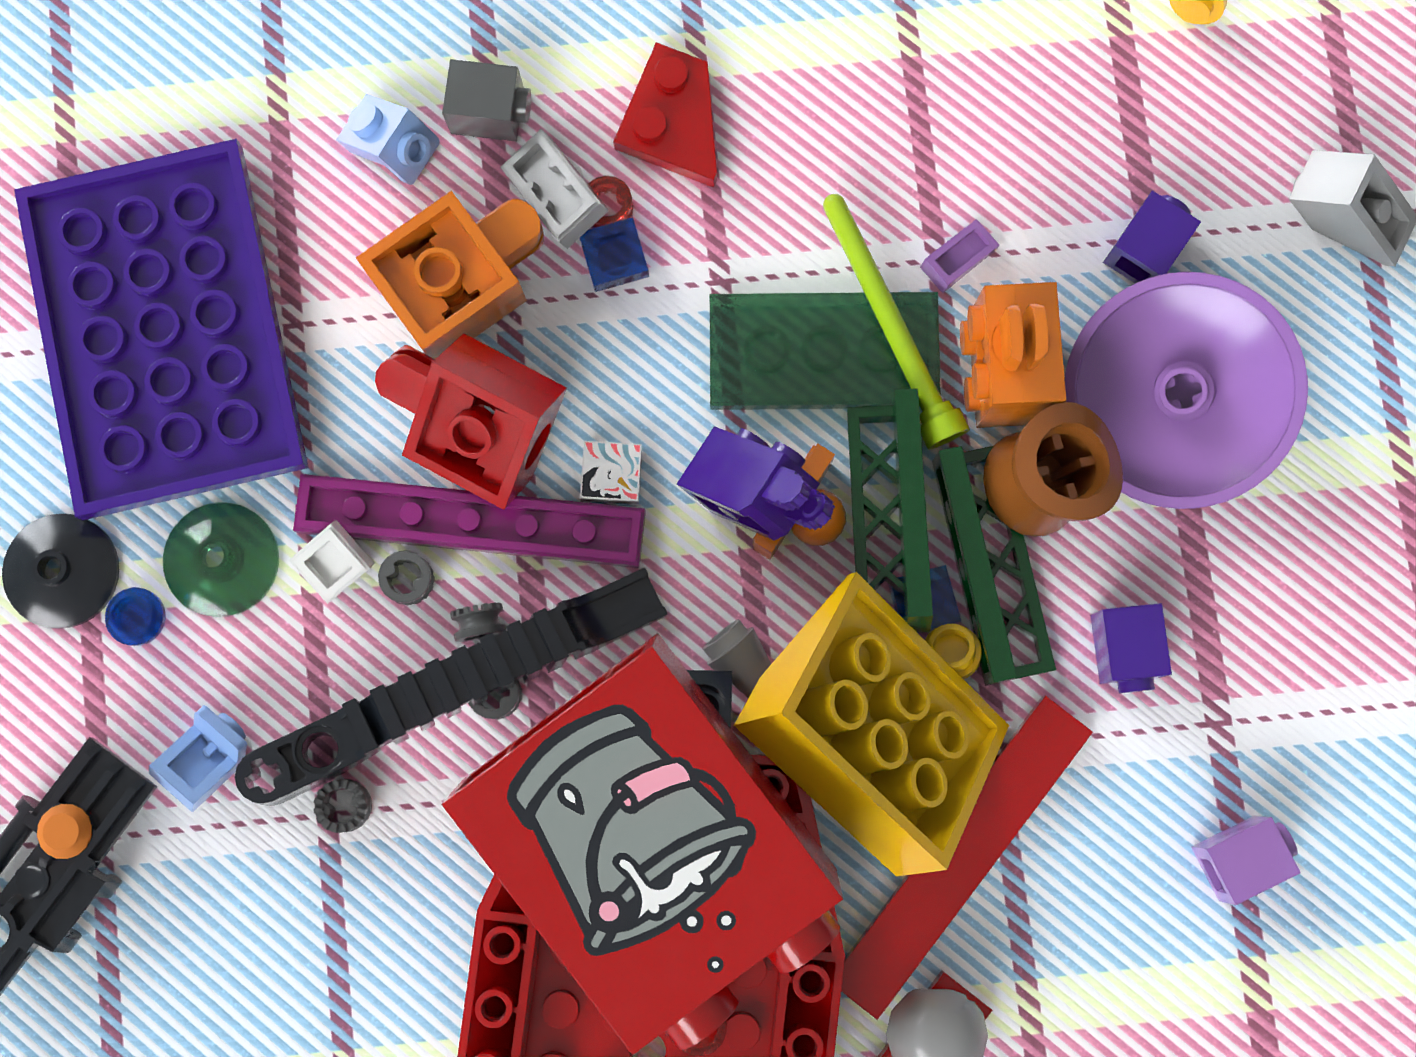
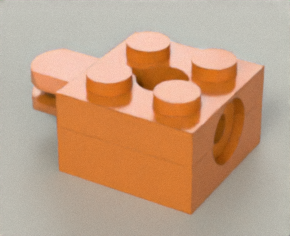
M450 191L358 255L356 259L423 352L436 359L463 333L475 338L527 301L518 279L510 269L540 249L544 242V231L536 210L525 201L519 199L508 200L475 223L454 193Z
M1057 282L984 286L975 304L968 307L967 321H961L960 323L961 353L963 356L971 355L972 377H965L964 380L965 408L967 412H975L976 428L1025 426L1030 419L1043 409L1066 401Z

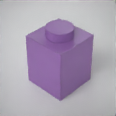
M1252 816L1191 847L1219 902L1238 905L1301 873L1293 859L1298 854V850L1291 834L1282 823H1275L1272 817Z

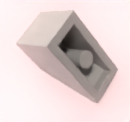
M1313 150L1302 173L1296 178L1293 191L1289 197V201L1312 230L1386 266H1396L1416 225V213L1375 154Z

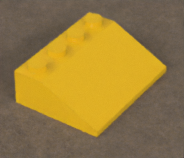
M857 572L847 575L762 674L734 724L743 735L895 876L947 870L1010 726Z

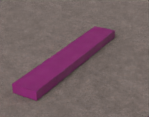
M301 474L293 531L299 534L318 535L332 522L337 520L353 539L640 568L646 510L645 508L516 496L508 507L503 510L467 490Z

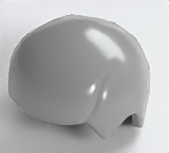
M914 989L908 992L891 1011L886 1037L892 1057H983L988 1040V1032L983 1012L975 1002L968 1000L966 995L950 989Z

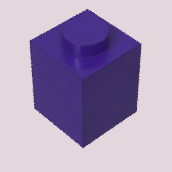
M1152 190L1102 263L1133 283L1167 274L1201 221L1193 217L1187 205L1179 199L1169 195L1161 196Z
M1162 603L1102 609L1090 615L1099 684L1117 683L1119 694L1155 690L1154 679L1172 675Z

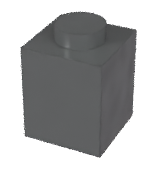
M450 59L442 115L450 133L517 142L519 123H528L531 111V89L524 88L518 67Z

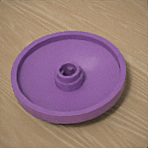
M1176 272L1154 276L1135 283L1114 295L1094 313L1081 330L1068 359L1065 371V402L1086 406L1096 413L1108 427L1121 458L1123 469L1121 492L1123 494L1159 507L1195 509L1223 503L1244 494L1266 479L1280 465L1296 441L1303 424L1308 398V376L1304 356L1293 330L1279 311L1263 296L1237 281L1219 275L1201 272Z

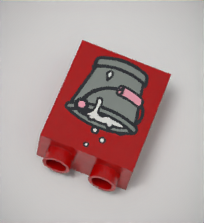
M659 633L465 777L441 804L632 1055L664 1032L667 1033L679 1050L694 1046L719 1028L736 1009L739 1001L727 986L766 956L780 974L790 973L805 965L822 952L840 931L839 923L829 911L843 900L836 867Z

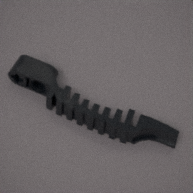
M645 567L597 590L579 597L563 600L549 611L546 608L533 613L530 619L525 622L515 621L505 626L504 631L497 635L490 633L479 638L478 643L469 648L464 645L451 651L450 657L439 661V658L424 664L425 669L414 674L409 671L397 677L398 681L387 687L382 684L369 690L371 695L360 702L356 698L341 704L343 708L251 751L241 759L236 768L235 781L237 789L243 797L251 802L266 806L282 804L337 778L380 752L381 747L391 742L397 745L409 739L407 732L419 726L421 731H424L434 726V719L446 714L447 718H450L460 713L461 706L471 701L473 706L487 700L488 693L496 689L501 694L513 688L517 679L523 678L524 683L538 677L545 666L548 673L561 668L569 655L573 654L575 660L666 617L668 613L665 607L662 606ZM331 736L337 741V757L334 762L326 767H313L308 760V747L318 737ZM264 763L270 768L280 769L281 774L273 779L275 789L272 792L259 786L254 787L253 781L261 777L259 767Z

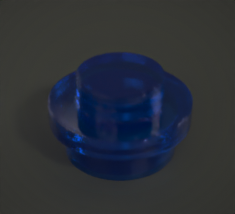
M139 587L127 588L118 592L108 603L105 612V624L110 635L118 642L130 646H141L153 641L161 633L166 620L165 607L161 599L155 593Z

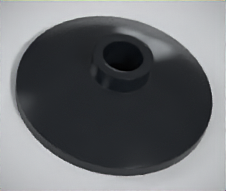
M72 514L48 515L28 524L12 540L5 554L2 567L3 587L13 608L28 621L39 626L55 629L75 627L94 618L112 598L119 578L118 555L110 537L94 522L78 519ZM57 558L61 566L60 572L56 577L48 579L45 574L46 565L51 559Z

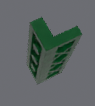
M918 388L894 390L893 405L847 407L855 572L868 583V565L878 574L869 585L876 591L884 581L890 584L904 597L905 617L902 618L916 632H930L933 609ZM893 422L894 440L879 456L860 440V424ZM894 454L896 470L887 463ZM861 455L871 463L863 473ZM878 470L897 485L898 492L897 496L882 511L863 495V486ZM897 508H899V525L890 518ZM864 510L874 518L866 528ZM881 525L901 542V551L886 567L866 551V541ZM901 563L903 582L893 574Z
M962 446L938 451L932 460L971 629L981 644L982 657L980 667L984 684L987 686L1055 671L1056 666L1024 535L1010 529L1006 525L1009 541L999 557L986 549L980 521L987 513L999 522H1003L991 508L988 499L984 501L973 494L967 465L986 462L993 446L963 452ZM1011 550L1016 568L1005 562ZM999 569L1018 580L1021 585L1023 596L1012 614L1000 607L994 577ZM1025 606L1030 625L1019 619ZM1013 626L1034 639L1039 662L1014 666L1007 637Z

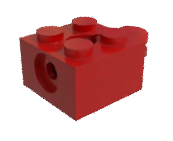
M465 333L436 359L409 345H404L380 364L375 376V383L380 396L415 414L402 456L503 510L508 507L533 478L567 387ZM484 405L495 411L494 414L487 410Z

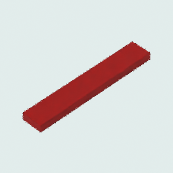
M1046 695L1039 699L996 756L947 870L906 875L845 956L842 993L876 1020L879 1019L1092 735L1093 731Z

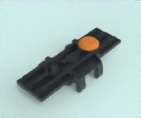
M93 737L87 739L40 802L27 795H23L15 805L18 812L0 834V874L33 831L37 833L39 841L0 893V915L5 918L10 928L6 943L0 947V996L38 945L51 952L69 953L74 948L82 935L72 927L93 899L97 897L111 898L122 883V880L116 875L104 874L96 868L158 787Z

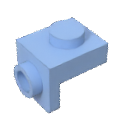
M368 94L364 96L360 104L351 112L347 124L336 139L350 153L384 165L398 179L409 185L414 184L440 142L439 138L408 108Z
M203 705L194 713L193 726L149 765V775L193 813L236 772L239 762L246 756L247 742L244 740L246 735L240 725L229 715L220 713L217 716L207 706Z

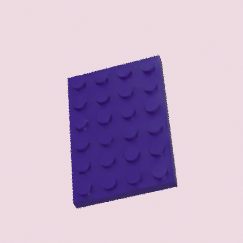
M237 139L14 189L72 505L76 518L88 520L309 468L243 147Z

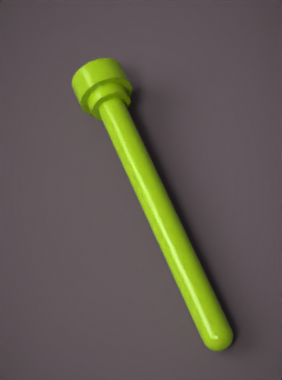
M835 193L828 195L823 201V209L911 389L918 388L919 406L922 410V413H920V421L922 423L921 437L927 449L938 448L963 436L970 431L967 421L960 408L954 409L950 400L943 401L844 198Z

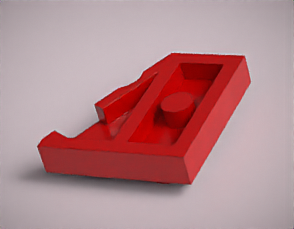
M656 42L614 138V149L714 188L717 182L708 62Z

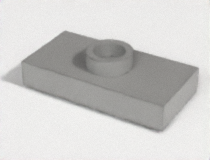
M542 129L532 136L500 167L527 203L536 210L539 218L556 240L567 249L609 211L556 143Z

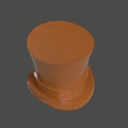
M1062 402L1043 409L1030 419L1021 432L1005 436L993 446L984 465L983 482L985 494L997 517L1010 529L1023 535L1037 537L1057 532L1069 521L1091 520L1110 511L1121 494L1123 469L1115 440L1102 419L1086 406L1073 402Z

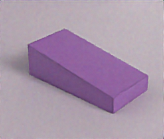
M976 219L925 258L920 268L937 288L944 293L997 250L999 243Z

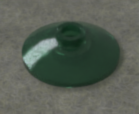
M227 502L203 505L185 515L169 534L163 552V572L172 594L188 609L210 617L234 616L254 607L271 589L279 567L278 544L269 525L252 510ZM214 547H221L224 553L222 562L216 567H209L206 562L207 553Z

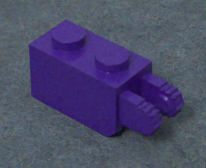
M714 426L676 484L713 514L773 541L787 535L795 523L805 528L808 527L810 530L812 528L814 530L817 528L821 529L823 525L832 519L831 516L835 508L831 499L816 490L820 483L802 469L806 461L804 457L789 446L778 441L770 448L760 437L743 428H740L736 435Z

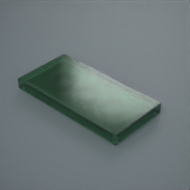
M864 292L709 294L710 410L847 409V407L893 405L894 390L911 389ZM890 292L941 395L938 292Z

